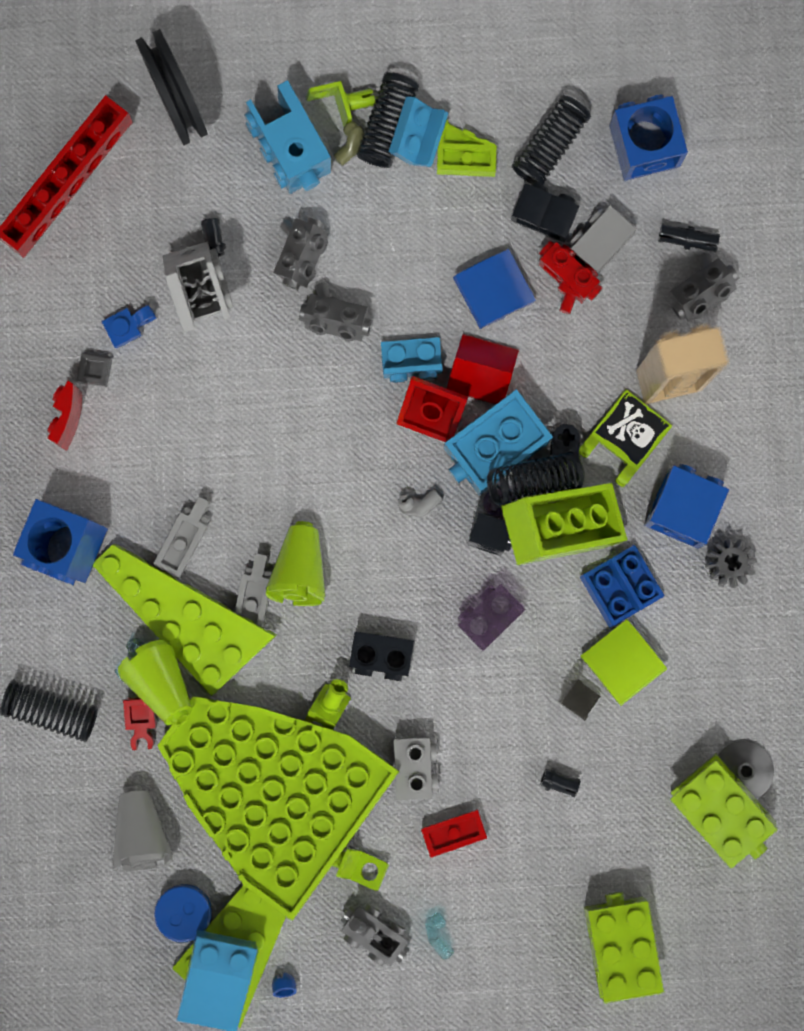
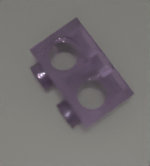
M491 584L479 596L482 602L475 609L470 605L458 617L461 623L457 627L481 652L526 610L502 584L497 588ZM497 597L504 598L508 603L507 611L503 614L494 612L491 606L493 599ZM475 618H482L487 624V630L482 635H476L470 629V623Z

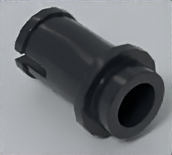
M218 218L205 219L201 221L204 241H208L210 250L216 248L220 257L224 255V250L226 249V244L222 242L220 221Z
M555 768L551 770L545 769L540 786L545 787L546 791L553 789L575 798L581 779L558 773Z

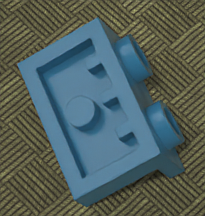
M406 96L389 153L409 165L431 167L448 112L443 109H433L416 97Z
M440 337L381 342L384 379L390 378L392 383L408 381L407 377L419 376L422 380L437 379V374H442Z

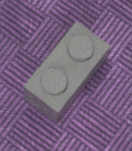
M609 206L605 212L600 209L589 221L592 226L587 232L579 231L569 243L572 246L571 249L576 254L575 259L583 266L585 264L591 266L597 274L623 248L637 230L612 206Z

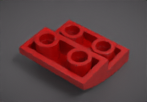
M67 381L65 386L60 385L53 395L52 400L55 401L53 407L61 413V416H56L47 429V432L50 433L47 439L66 451L76 433L82 408V392L70 381Z

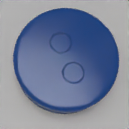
M179 884L168 889L157 901L154 912L155 922L159 931L169 940L180 943L195 940L197 930L205 931L209 926L212 918V905L206 893L200 888L190 884Z

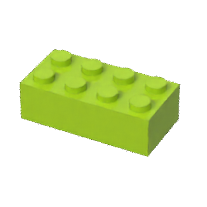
M612 483L526 497L502 506L517 566L604 549L627 541Z

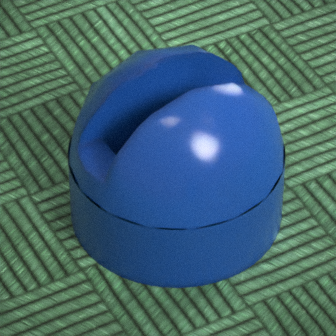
M284 972L283 977L277 974L273 978V996L284 998L296 994V982L291 974Z

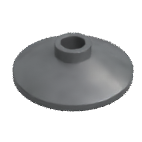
M737 741L724 747L718 754L755 798L762 796L769 789L774 776V766L771 757L764 748L753 742ZM745 765L751 769V773L747 777H743L740 772L741 768Z

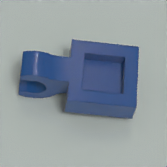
M148 305L138 310L134 315L126 308L101 322L113 346L118 349L141 337L142 334L139 327L157 318L152 308Z

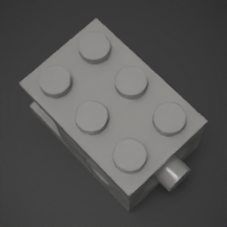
M207 241L162 255L165 278L183 332L194 330V321L220 313L223 314L224 320L230 319L228 309L233 308L226 278L222 273L216 248L210 250Z

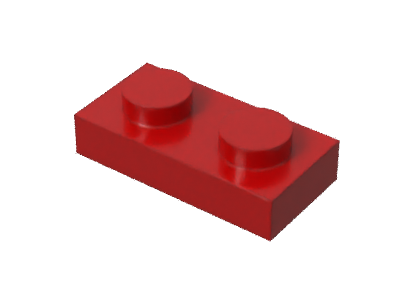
M478 809L421 828L430 858L488 839Z

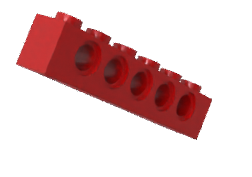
M106 95L103 97L0 225V240L25 258L133 123L126 110Z

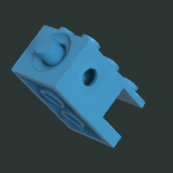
M287 80L277 85L278 102L285 115L265 125L252 100L246 102L247 113L244 116L247 121L245 125L252 138H259L258 141L261 146L259 150L267 164L273 163L272 166L275 171L273 175L281 189L286 187L289 194H292L301 188H304L305 191L313 189L320 183V178L331 173V156Z
M516 389L445 442L444 450L455 463L448 470L458 483L467 479L477 494L481 495L488 489L487 476L490 469L523 463L549 444L553 436ZM494 471V473H493V480H492L493 485H494V474H495V471ZM498 474L496 478V483L500 481Z

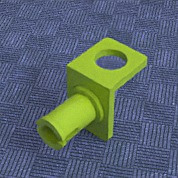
M341 81L309 88L306 95L307 101L334 96L343 127L351 122V111L370 106L373 107L375 103L374 95L370 96V94H373L371 88L347 94Z
M340 679L332 680L330 685L325 684L304 721L309 723L318 722L323 727L333 730L351 700V697L346 694L348 692V685Z
M347 848L346 852L342 851L332 866L338 868L336 877L350 879L378 891L389 864L361 850ZM367 863H373L378 868L376 878L370 881L366 880L362 873L363 867Z

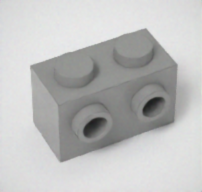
M430 737L394 739L395 768L400 771L395 777L396 800L433 799L432 792H438L437 774H431V762L437 761L436 743L430 744Z

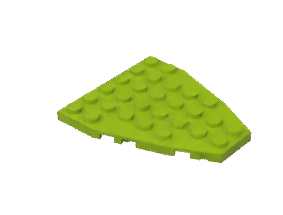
M192 696L190 699L192 711L189 714L190 718L179 726L172 725L157 746L163 758L166 759L173 778L176 779L188 807L209 837L219 847L225 860L233 867L241 883L293 921L400 771L350 735L262 707Z

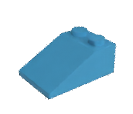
M197 930L177 1021L226 1031H237L257 954L256 942Z

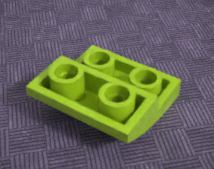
M628 619L581 655L582 660L620 706L667 670L660 658Z

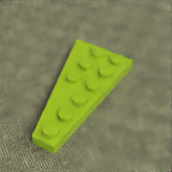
M112 544L93 563V567L160 640H165L166 644L168 642L171 644L176 658L211 696L215 695L277 636L272 631L266 630L249 618L228 609L226 605L194 587L173 578L171 574L157 569L147 563L146 560L117 544Z
M244 885L205 930V932L254 941L257 944L255 963L238 1028H241L286 918L285 915ZM193 944L172 968L184 980H186Z

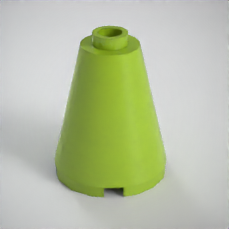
M297 521L295 525L289 527L266 586L265 596L269 599L283 603L285 598L293 601L294 606H318L322 604V601H325L326 595L319 532L313 527L312 523Z
M156 640L140 646L135 650L138 655L131 660L128 657L122 660L118 666V675L166 725L179 726L185 723L190 718L189 714L192 711V706L173 647L169 642L166 644L165 640Z

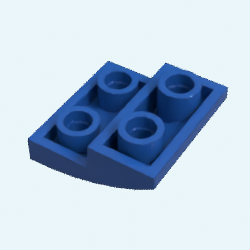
M509 249L485 259L453 277L480 329L500 321L507 315L525 308L536 301Z
M635 545L580 576L581 581L609 628L665 596Z

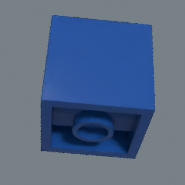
M663 94L655 95L648 98L647 102L637 105L635 102L623 103L614 111L609 127L624 181L681 167L688 150L673 96L664 98ZM648 122L660 128L666 140L660 149L648 151L636 146L628 132H630L634 124Z
M679 464V467L672 466L665 473L644 526L699 549L707 545L730 489L724 487V482L712 476H707L706 479L695 475L696 470L694 468Z
M35 499L13 556L22 559L20 565L73 586L76 580L86 584L108 528ZM69 527L72 536L70 549L61 560L52 563L48 555L49 541L56 531Z

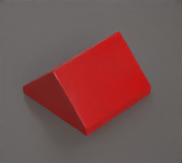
M463 334L447 389L494 405L498 404L506 398L519 350Z
M412 376L396 424L447 442L456 434L468 401V396Z

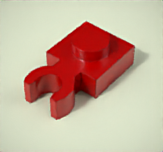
M139 697L125 698L123 700L125 730H134L135 733L130 741L132 750H137L139 738L146 739L148 749H152L155 739L152 733L149 732V729L157 727L156 714Z

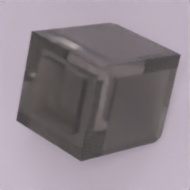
M575 679L559 701V704L582 721H586L589 712L601 696L584 685L581 680Z

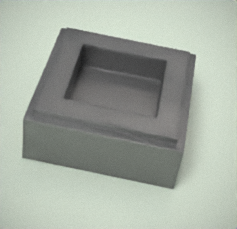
M82 352L76 381L83 384L107 387L112 358Z

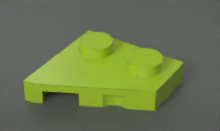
M446 120L438 145L437 174L495 177L497 145L486 139L476 137L474 133L466 129L462 131L448 124V120Z

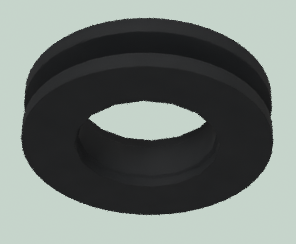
M159 29L153 32L156 47L150 49L142 37L135 40L184 146L190 143L187 128L193 126L200 137H204L208 133L178 64Z

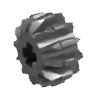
M731 538L725 539L724 546L720 542H716L714 548L717 553L708 551L706 554L714 560V562L705 564L706 569H715V572L710 574L709 578L713 580L721 576L718 584L720 587H724L729 580L731 589L737 588V579L741 584L745 585L748 583L745 574L751 576L755 574V570L748 567V564L756 563L757 559L747 558L746 555L751 553L753 549L748 547L742 551L743 540L741 539L737 540L734 547ZM733 556V562L737 564V568L734 567L728 570V564L724 560Z

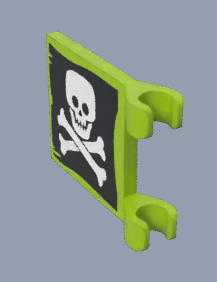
M626 389L579 448V454L587 458L598 443L603 445L627 464L615 479V482L620 487H625L671 429L672 425Z

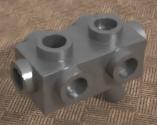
M295 218L293 224L288 219L280 224V228L288 235V238L273 273L283 279V285L298 290L300 286L307 288L308 283L315 278V266L319 256L327 248L326 239L328 233L323 230L324 223L313 218H308L307 222Z
M709 253L699 256L701 270H698L693 276L670 291L674 301L671 307L679 319L685 317L689 322L692 319L701 318L708 308L717 302L726 301L731 293L737 289L735 282L740 278L735 269L730 264L725 266L719 258L712 262Z
M327 283L317 284L318 295L310 294L307 304H302L299 321L305 322V329H309L318 335H336L346 341H362L363 336H369L372 319L368 318V306L330 297Z
M369 903L365 907L359 904L356 909L350 906L340 920L345 924L341 930L345 934L343 939L357 949L360 945L370 952L368 957L380 966L386 963L391 967L395 961L400 964L410 949L406 946L408 938L404 936L407 931L394 921L390 925L380 919L382 913ZM383 938H391L393 945L390 948H385L381 943Z

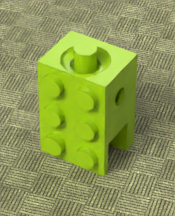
M717 753L671 791L672 797L670 800L730 869L749 854L754 860L760 857L768 849L763 842L778 830L776 820Z
M614 892L605 895L606 903L584 906L599 997L603 998V1003L664 993L648 900L643 896L624 900L623 892Z

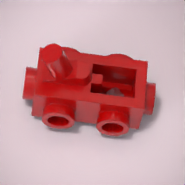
M549 241L540 251L539 255L542 258L538 265L559 283L557 289L564 294L559 309L560 312L570 314L576 299L581 304L587 298L592 301L602 291L603 287L599 285L600 281L597 279V272L587 264L581 265L575 259L576 254L567 245L563 244L561 247L557 242L554 244Z

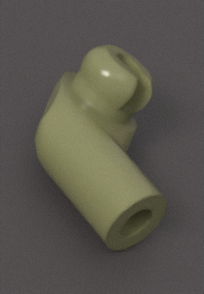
M349 122L345 125L343 131L348 136L346 145L333 155L341 166H344L356 155L358 147L361 146L360 141L363 140L364 131L355 122Z

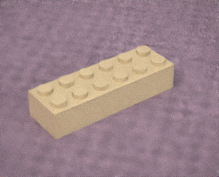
M709 324L692 328L691 333L679 336V332H672L660 336L661 340L656 342L636 370L644 404L700 392L729 364L719 327L710 329Z

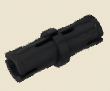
M664 223L661 224L658 242L681 245L686 250H690L692 247L713 251L714 253L717 252L720 234L697 231L692 226L681 228L665 225Z

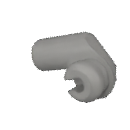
M433 489L423 499L410 497L407 494L402 495L398 499L399 510L405 515L423 517L442 502L443 499Z

